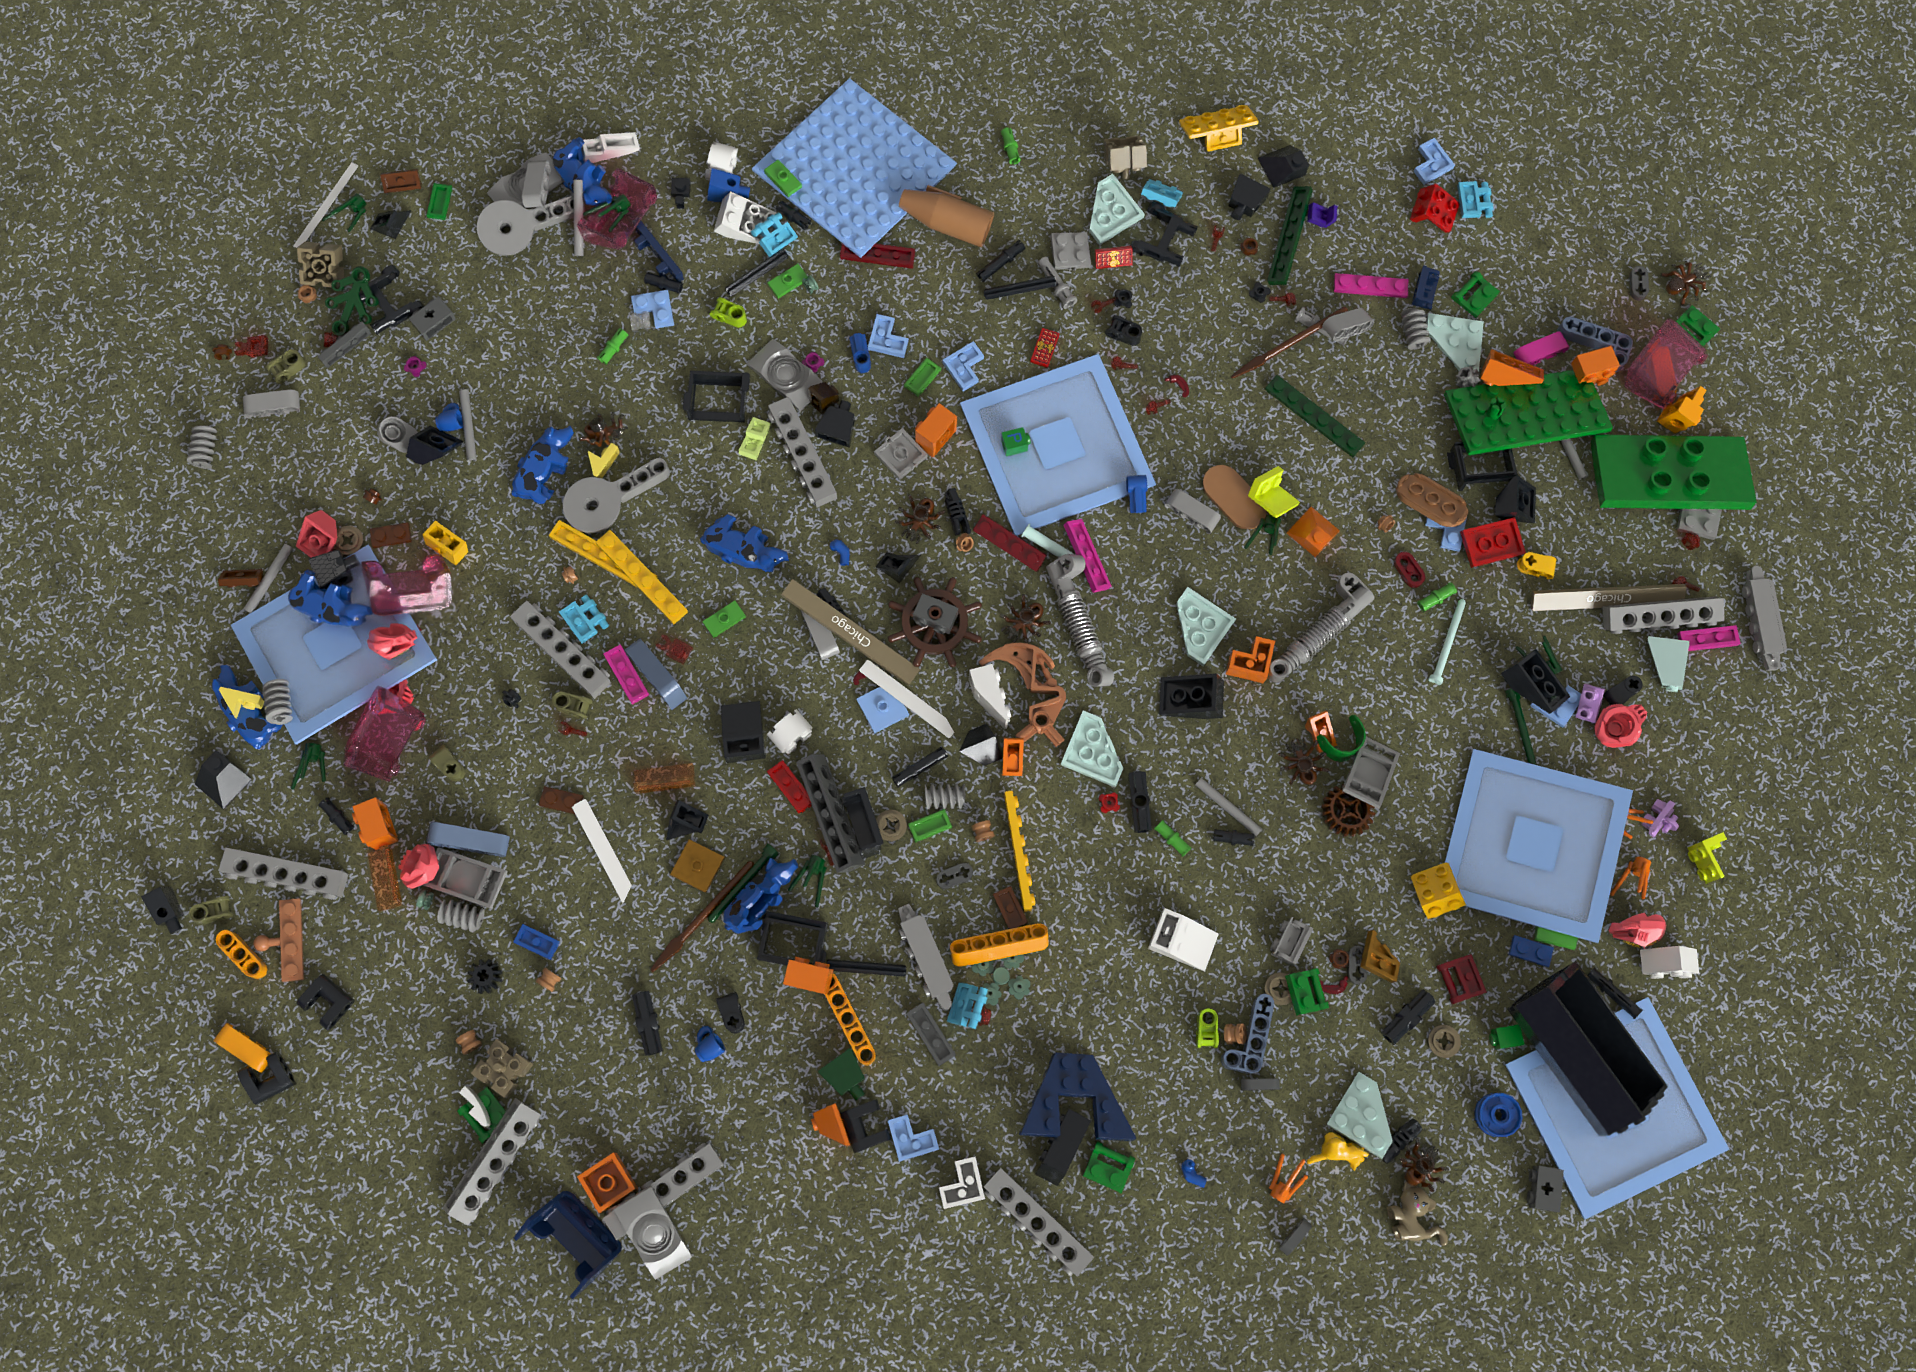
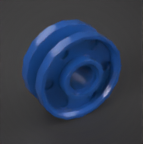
M1490 1093L1483 1096L1477 1102L1474 1110L1475 1121L1478 1127L1485 1134L1492 1137L1510 1136L1520 1128L1522 1122V1110L1519 1103L1512 1096L1505 1093ZM1497 1109L1502 1114L1500 1120L1495 1118V1111Z

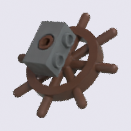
M915 577L913 581L918 593L908 601L906 606L895 601L888 603L889 608L903 613V630L889 635L888 641L893 643L906 638L911 646L918 650L913 661L914 667L920 666L925 654H944L949 666L955 667L956 661L952 650L964 638L975 643L982 641L979 635L967 631V613L980 609L982 604L977 601L964 606L960 599L952 594L957 582L954 577L949 579L945 590H925L921 579ZM910 617H913V620L918 625L910 627ZM957 617L960 619L959 627L954 626ZM927 629L922 641L914 635ZM934 633H936L940 644H930ZM944 633H953L955 636L947 641Z

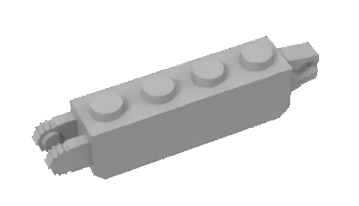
M1755 565L1745 573L1746 583L1742 588V596L1746 598L1747 602L1745 612L1750 617L1749 631L1754 637L1753 651L1757 653L1758 658H1762L1766 671H1775L1781 668L1780 654L1785 652L1787 644L1774 582L1769 578L1765 579L1761 566Z
M910 904L898 908L901 919V929L898 930L903 941L907 940L909 947L906 950L910 959L915 958L918 966L914 968L918 978L923 977L926 985L922 987L926 996H931L932 1000L937 999L940 1008L944 1011H949L952 1007V1001L948 993L953 989V982L925 918L920 915L916 916Z

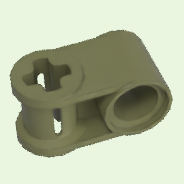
M290 349L278 358L270 361L266 369L273 374L277 384H282L305 367L306 362L296 350Z
M562 691L554 694L552 698L553 705L557 711L575 718L587 720L586 714L589 705L593 703L591 699ZM560 699H567V703L564 706L558 705Z
M442 744L428 756L431 762L450 780L460 781L465 776L464 767L445 744Z
M221 896L193 905L189 910L190 919L203 925L232 918L233 913L230 912L228 903L230 897ZM201 910H205L203 918L198 919V913Z

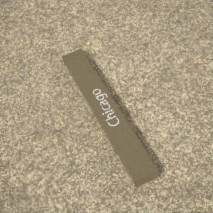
M794 579L790 581L782 592L781 596L906 685L909 686L919 672L920 668L914 667L910 661Z
M1685 584L1532 591L1531 610L1602 608V606L1685 599L1687 586Z

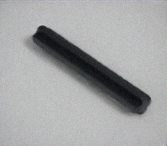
M781 249L725 287L726 293L730 297L735 295L788 259L787 252Z
M1055 276L987 288L984 289V297L986 300L1055 287L1057 285Z
M828 959L826 964H830L829 969H834L837 972L904 977L906 976L907 969L905 965L831 959Z

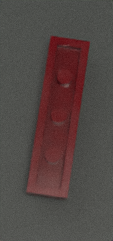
M842 243L840 259L913 269L916 249L874 244L860 258Z
M985 514L981 516L973 531L1036 572L1048 556Z

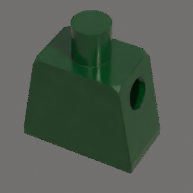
M851 1048L818 1071L841 1096L849 1092L853 1099L857 1101L865 1095V1092L859 1085L865 1080V1077Z

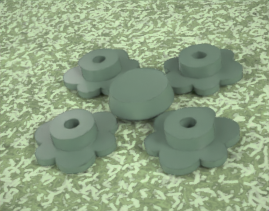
M1023 954L1013 956L1014 959L1010 957L1001 958L1004 961V967H998L995 970L992 965L994 960L982 962L985 963V966H982L981 963L972 965V971L979 973L980 976L992 973V979L995 982L990 985L987 983L983 985V988L988 989L985 1005H997L998 998L1002 995L998 991V985H1004L1007 982L1010 987L1009 994L1014 995L1018 1000L1030 993L1028 989L1031 984L1030 981L1023 979L1022 976L1010 979V972L1008 971L1012 967L1015 969L1019 968V963L1024 961Z

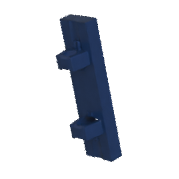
M640 219L634 221L635 230L640 235L634 240L635 245L639 250L649 246L661 261L655 267L659 276L670 273L676 281L681 282L684 280L682 271Z

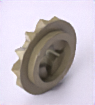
M343 526L337 530V540L334 549L339 550L344 556L351 555L360 550V547L364 545V536L354 526ZM343 536H344L345 538L347 537L348 539L351 538V537H353V538L351 539L353 545L348 544V543H347L346 545H344V544H345V540H344Z
M886 810L879 814L876 819L883 840L890 842L899 840L906 832V819L896 810ZM886 819L891 823H896L894 826L895 833L891 829L887 830L885 828L888 826Z
M1281 972L1272 974L1266 980L1264 987L1265 993L1273 998L1274 1004L1280 1006L1292 1002L1289 990L1283 991L1281 998L1279 991L1272 990V988L1279 986L1280 980L1282 987L1289 989L1285 978L1288 974Z
M1448 1025L1436 1026L1430 1031L1427 1039L1429 1048L1434 1055L1441 1058L1454 1056L1461 1046L1458 1032ZM1445 1033L1446 1040L1452 1043L1446 1044L1443 1050L1442 1043L1436 1040L1442 1039Z

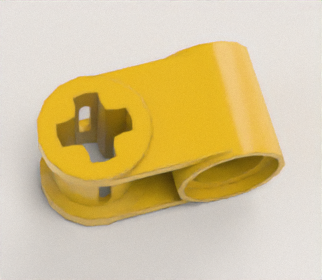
M1528 552L1517 561V568L1522 573L1537 577H1547L1546 579L1549 580L1554 578L1557 559L1548 555Z

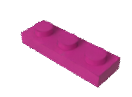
M1737 625L1680 631L1677 633L1678 640L1689 641L1688 651L1732 647L1741 644Z
M621 644L604 653L606 660L632 705L649 696Z

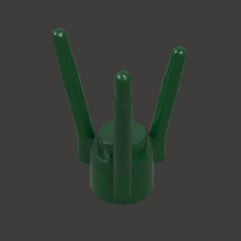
M356 193L348 201L336 207L327 216L322 218V221H326L348 207L353 213L358 212L348 228V232H350L361 215L366 212L364 207L367 204Z
M620 194L618 197H613L611 203L604 202L584 212L583 215H589L611 204V206L599 213L598 217H602L613 209L616 213L621 212L608 229L609 232H612L623 216L629 212L627 208L631 204L624 194Z
M1268 514L1266 519L1261 518L1258 527L1244 548L1247 549L1261 528L1264 527L1266 533L1272 534L1269 547V555H1272L1273 548L1277 545L1281 518H1275L1271 514Z
M1543 636L1544 641L1542 645L1550 659L1546 663L1553 673L1557 674L1563 669L1558 663L1547 637ZM1516 646V650L1522 656L1527 654L1520 647Z
M315 743L305 744L302 758L291 785L292 790L295 788L299 776L301 779L304 778L308 763L317 762V759L320 760L322 782L326 781L325 752L321 751V745Z
M811 855L788 888V891H792L806 870L808 874L803 887L807 886L812 874L818 875L820 873L815 907L818 908L824 874L827 869L824 867L826 861L821 857Z

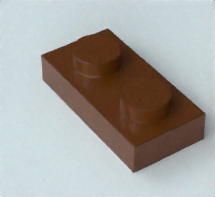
M418 169L380 174L384 193L422 188Z
M408 522L370 529L372 548L412 542L410 524Z
M225 570L218 578L219 586H227L229 588L241 585L253 587L261 582L263 570Z
M544 786L539 806L575 814L572 807L582 801L584 796Z
M1011 886L992 895L1008 929L1018 928L1028 923Z

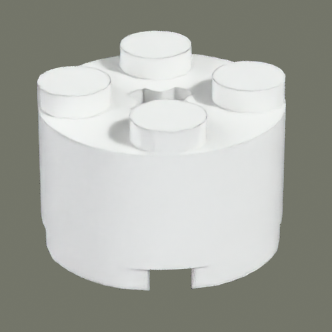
M713 142L707 161L709 169H706L705 178L710 179L712 168L733 174V168L736 167L738 149Z
M796 709L794 710V715L789 713L774 726L775 731L773 733L770 731L767 733V736L782 753L786 752L789 755L797 748L796 743L798 741L804 742L812 735V726Z

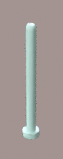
M1460 599L1457 603L1434 674H1431L1429 677V681L1441 685L1443 682L1441 676L1466 604L1464 599Z

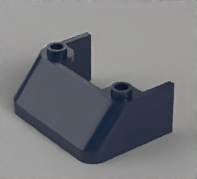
M562 1191L530 1216L514 1236L515 1241H517L528 1231L540 1239H545L552 1234L580 1263L575 1269V1277L580 1284L570 1295L572 1300L588 1287L622 1250L620 1241L616 1240L613 1234L569 1191Z

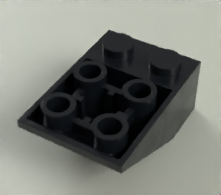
M760 701L721 705L722 738L726 762L733 763L765 759L766 751Z

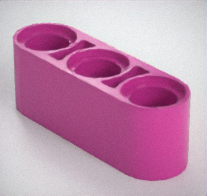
M1558 331L1518 348L1513 354L1516 359L1535 365L1540 363V360L1550 359L1557 356V353L1566 352L1570 347L1562 332Z

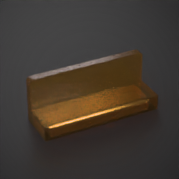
M693 763L634 771L635 783H633L636 794L696 786Z
M388 845L380 846L379 851L368 854L378 911L403 906L393 851Z

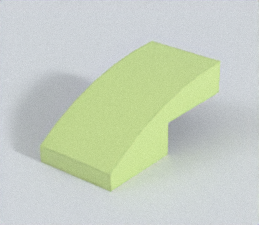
M753 417L739 448V455L757 460L771 423Z

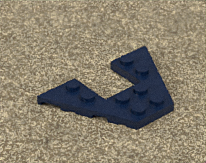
M1057 1052L1052 1054L1048 1069L1045 1070L1042 1083L1036 1091L1031 1109L1028 1110L1027 1118L1022 1130L1019 1131V1135L1061 1136L1058 1096L1092 1098L1095 1139L1136 1140L1094 1056Z

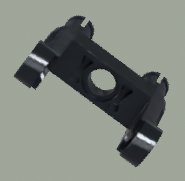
M1151 202L1147 209L1148 213L1156 216V219L1168 223V226L1158 247L1142 240H1133L1130 244L1132 252L1139 254V256L1151 257L1160 262L1167 261L1180 267L1184 256L1169 250L1171 239L1173 240L1175 233L1178 231L1194 237L1198 226L1184 221L1182 216L1165 210V207L1159 202Z
M395 265L385 267L379 277L368 283L373 296L378 298V305L384 312V317L370 324L376 335L390 326L396 327L410 318L415 311L425 307L421 301H415L413 303L409 302L396 311L392 308L380 290L399 277L400 272ZM362 290L359 292L362 303H364L366 297Z

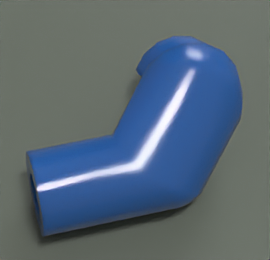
M836 539L832 541L830 549L840 554V565L849 566V548L841 540Z
M1185 1160L1181 1166L1185 1180L1204 1188L1207 1178L1196 1173L1193 1160Z

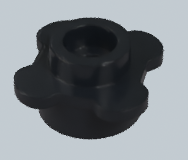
M1256 282L1253 290L1249 291V296L1259 303H1263L1271 290L1268 287L1262 286L1260 282Z
M1126 289L1115 291L1116 300L1114 305L1116 307L1125 306L1130 308L1132 306V292Z
M512 689L508 691L503 690V702L509 707L514 706L518 708V702L521 700L520 695Z

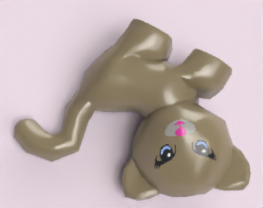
M1406 1181L1401 1195L1402 1208L1395 1205L1386 1207L1389 1219H1395L1399 1222L1398 1225L1392 1227L1395 1239L1419 1242L1432 1238L1437 1234L1440 1237V1244L1446 1246L1448 1244V1236L1445 1229L1435 1226L1425 1230L1417 1221V1217L1424 1216L1427 1212L1435 1209V1201L1429 1198L1427 1193L1420 1187L1410 1185Z

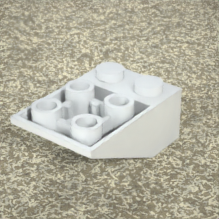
M730 192L722 200L714 232L728 238L759 244V241L763 239L762 235L754 237L751 234V230L758 223L765 222L770 215L777 213ZM773 227L768 228L770 233L775 230Z
M993 664L969 670V683L975 700L1004 729H1007L1011 713L1009 707L1004 705L1006 697L1003 687L999 688L1000 676L998 669L994 670Z
M1164 908L1148 949L1205 972L1218 933L1184 915Z

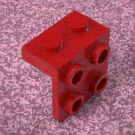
M1436 183L1421 188L1418 192L1415 206L1412 209L1410 220L1417 223L1429 219L1445 233L1450 232L1459 208V202Z

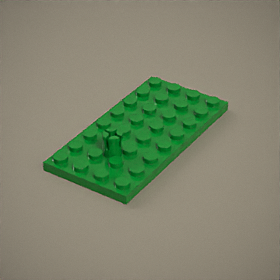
M1574 370L1544 374L1543 383L1506 386L1482 384L1475 387L1470 386L1446 390L1444 393L1468 456L1607 433L1613 429L1594 383H1587L1586 381L1579 383Z

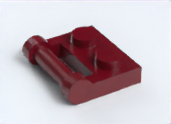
M1472 954L1436 966L1438 972H1441L1451 999L1449 1000L1451 1005L1487 993ZM1453 967L1464 994L1458 995L1448 968Z

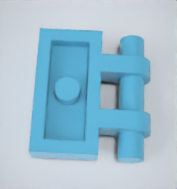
M1151 179L1147 181L1141 193L1147 199L1157 200L1167 207H1176L1183 194L1182 191L1177 190V187H1169L1162 184V181Z
M1477 181L1458 183L1457 188L1462 218H1479L1482 214L1481 211L1485 212L1486 218L1493 216L1492 210L1494 207L1490 199L1492 193L1488 182L1481 183V188H1478ZM1479 196L1483 197V202H1480Z
M780 213L770 215L765 222L758 223L751 230V234L754 237L762 235L763 239L759 241V244L769 257L798 238L788 222L783 225L780 223L782 219ZM773 227L775 230L770 233L768 228Z
M584 595L581 598L584 604L580 607L574 601L559 611L581 644L598 633L594 626L599 624L602 629H606L609 626L605 615L599 612L596 607L597 604L588 595ZM587 611H590L593 615V618L590 620L584 614Z
M959 982L947 1022L966 1027L968 1019H970L968 1027L976 1029L978 1022L982 1018L980 1014L983 1004H986L987 1001L986 994L988 989L980 987L978 994H976L978 987ZM975 1001L973 1012H971L973 1003Z

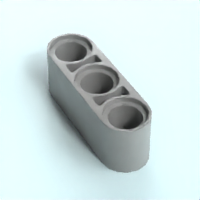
M548 161L528 162L522 193V201L525 208L544 207L546 204L551 175Z
M1358 308L1329 317L1322 327L1334 341H1338L1368 331L1373 326L1374 321L1363 308Z
M281 390L246 395L243 397L244 417L252 419L251 417L259 416L260 418L277 413L278 415L290 414L293 411L298 413L300 412L299 392L296 390Z
M1174 489L1164 504L1166 509L1170 508L1175 511L1174 514L1183 519H1188L1195 527L1207 531V534L1212 533L1221 519V516L1216 511L1180 489Z
M800 610L806 621L809 633L812 635L815 647L819 651L821 660L839 654L840 652L832 632Z

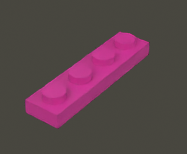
M1335 273L1334 292L1407 298L1408 279Z
M1083 520L1067 521L1064 524V528L1075 553L1083 556L1085 559L1084 574L1092 592L1108 590L1112 586Z

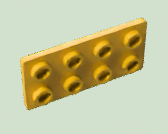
M1238 105L1231 109H1220L1217 112H1205L1198 116H1187L1184 119H1180L1179 124L1189 139L1205 136V148L1209 152L1241 145L1242 128L1257 125L1258 119L1247 105Z

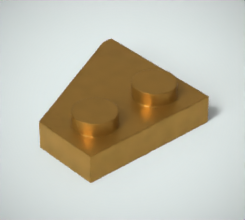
M1368 931L1360 967L1390 983L1397 982L1400 962L1391 954L1386 944L1379 942L1376 938V931Z

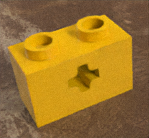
M436 520L423 533L425 544L454 565H457L468 553L466 542Z

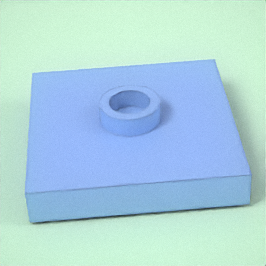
M881 687L856 699L874 733L909 716L904 704Z

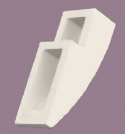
M636 133L600 134L599 139L583 140L582 154L583 160H590L592 163L631 154L638 151L640 147Z

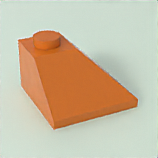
M1310 507L1290 528L1287 534L1316 558L1340 530L1314 508Z
M836 1103L813 1113L814 1118L811 1119L815 1131L819 1130L820 1134L845 1146L851 1145Z

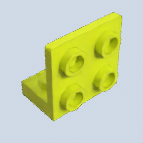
M1279 466L1255 478L1248 494L1255 503L1259 504L1275 518L1290 511L1300 503L1279 486L1284 471Z
M1724 832L1687 847L1689 859L1695 862L1698 868L1697 874L1706 884L1724 877L1712 853V850L1722 846L1720 842L1727 840Z

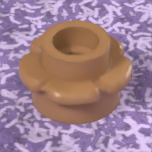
M303 285L298 290V297L302 302L310 303L317 297L316 290L309 285Z
M1383 515L1377 523L1379 525L1378 529L1383 530L1385 533L1388 532L1395 524L1392 515Z
M967 533L961 534L955 542L957 550L965 552L971 550L974 544L972 537L968 536Z
M564 567V572H562L563 578L567 583L575 584L574 581L579 578L575 575L573 567Z

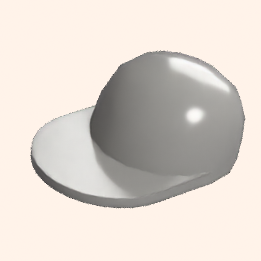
M387 417L377 427L379 440L402 453H407L410 437L418 433L414 427L397 417Z

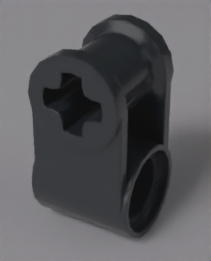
M1114 315L1111 319L1112 323L1106 329L1105 334L1110 338L1131 346L1139 344L1142 336L1141 326L1121 316ZM1135 333L1137 336H1131L1129 334Z
M1629 676L1618 685L1616 684L1606 691L1603 697L1610 705L1624 704L1642 689V680L1637 676Z
M737 992L716 998L724 1026L734 1034L740 1033L745 1026L741 1004L738 1003ZM734 1018L737 1021H739L736 1024V1028L730 1025L733 1022L732 1019Z

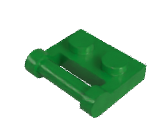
M1474 271L1467 283L1458 292H1455L1451 299L1477 318L1500 291L1486 281L1480 272ZM1478 283L1480 287L1466 301L1463 296Z
M1693 305L1670 327L1674 331L1677 330L1690 341L1698 352L1720 330L1716 324ZM1682 323H1684L1693 332H1695L1700 338H1702V340L1700 341L1695 335H1693L1689 330H1687L1682 325Z
M1318 968L1285 976L1296 1016L1330 1008L1328 1002L1325 1001L1318 976L1320 974ZM1308 977H1310L1312 981V985L1318 1002L1317 1005H1315Z
M488 1087L477 1095L489 1114L491 1121L490 1130L486 1132L481 1124L469 1114L470 1109L474 1107L470 1102L457 1110L458 1114L466 1119L479 1136L478 1140L481 1144L488 1140L506 1113L505 1108Z
M1097 1141L1083 1177L1122 1193L1136 1158L1132 1156L1127 1157L1103 1146V1143ZM1099 1153L1124 1164V1170L1098 1160Z

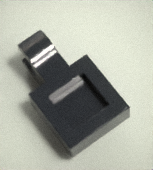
M672 178L671 196L676 197L677 209H684L685 197H690V178Z

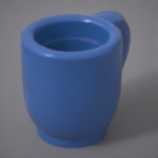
M448 404L443 409V412L435 417L439 431L448 432L463 428L462 414L458 404Z
M703 1026L699 1029L697 1033L698 1045L694 1050L701 1062L711 1061L726 1051L722 1040L716 1033H713L711 1027ZM707 1033L710 1034L709 1036H707L706 1038H704V1039L702 1040V1038H703V1036H704L705 1034H707Z

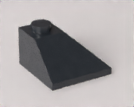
M1291 145L1258 157L1273 188L1305 176L1309 168V163L1302 150Z
M430 425L410 437L406 457L413 460L416 464L424 465L445 456L461 446L463 441Z
M1514 476L1496 497V504L1494 506L1495 516L1502 520L1515 517L1516 522L1535 523L1536 487L1519 476Z
M215 750L201 765L195 785L222 809H225L252 779L225 755Z

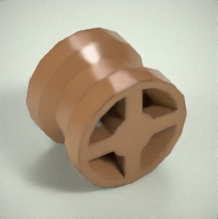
M990 820L971 826L972 831L976 834V842H981L995 836L994 832L990 829Z
M544 967L542 976L537 978L535 982L553 992L555 984L560 982L562 978Z
M1233 1024L1225 1025L1224 1040L1226 1044L1232 1045L1234 1042L1238 1044L1246 1043L1247 1030L1244 1024H1237L1236 1026H1233Z
M470 1030L455 1040L457 1044L461 1045L463 1055L471 1053L482 1045L481 1041L475 1037V1030Z

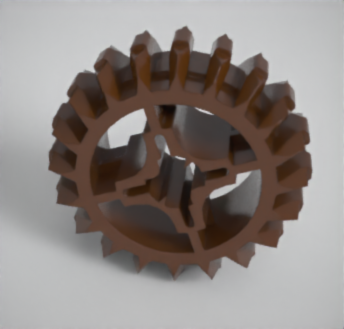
M1344 784L1341 785V788L1335 786L1333 788L1334 792L1330 790L1327 793L1329 797L1325 796L1323 798V801L1327 804H1322L1321 808L1327 811L1322 812L1321 816H1328L1324 823L1331 822L1332 825L1329 826V830L1336 827L1335 834L1337 835L1342 830L1343 837H1346L1348 833L1351 837H1354L1356 832L1361 835L1363 830L1369 829L1368 824L1373 823V819L1370 817H1374L1375 812L1370 810L1375 807L1344 792ZM1340 796H1351L1354 797L1355 800L1349 802L1344 798L1341 799ZM1334 802L1340 811L1338 817L1334 813ZM1359 803L1363 808V818L1360 817L1361 814L1357 810ZM1354 804V806L1351 808L1352 811L1343 816V814L1346 812L1345 810ZM1350 819L1352 822L1355 821L1357 824L1347 825L1342 823V820Z

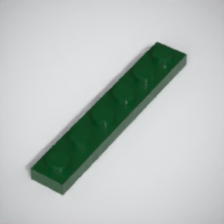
M1311 186L1293 187L1267 280L1269 285H1287L1313 192Z
M1276 375L1265 387L1269 394L1352 458L1365 445L1362 439L1280 376Z

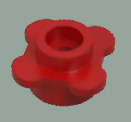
M1115 792L1099 796L1102 813H1107L1108 811L1117 812L1120 809L1117 800L1118 795Z

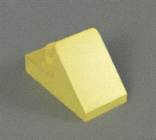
M610 443L608 447L603 449L601 458L588 451L594 477L603 478L620 453L618 446Z
M220 687L219 689L236 719L241 705L250 710H255V708L262 709L264 701L260 695Z

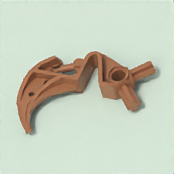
M1010 643L992 651L979 661L981 666L994 660L1006 661L1013 665L1020 672L1027 689H1030V693L1058 696L1030 706L1029 724L1018 732L1015 737L1024 738V742H1026L1036 733L1045 734L1055 747L1059 746L1064 739L1053 725L1065 703L1066 692L1062 687L1057 686V681L1052 678L1048 668L1045 667L1044 662L1050 669L1055 667L1053 660L1046 652L1031 644ZM1036 664L1041 665L1043 669L1042 672L1047 680L1044 684L1040 683L1035 677ZM1043 718L1046 724L1039 725L1036 719Z

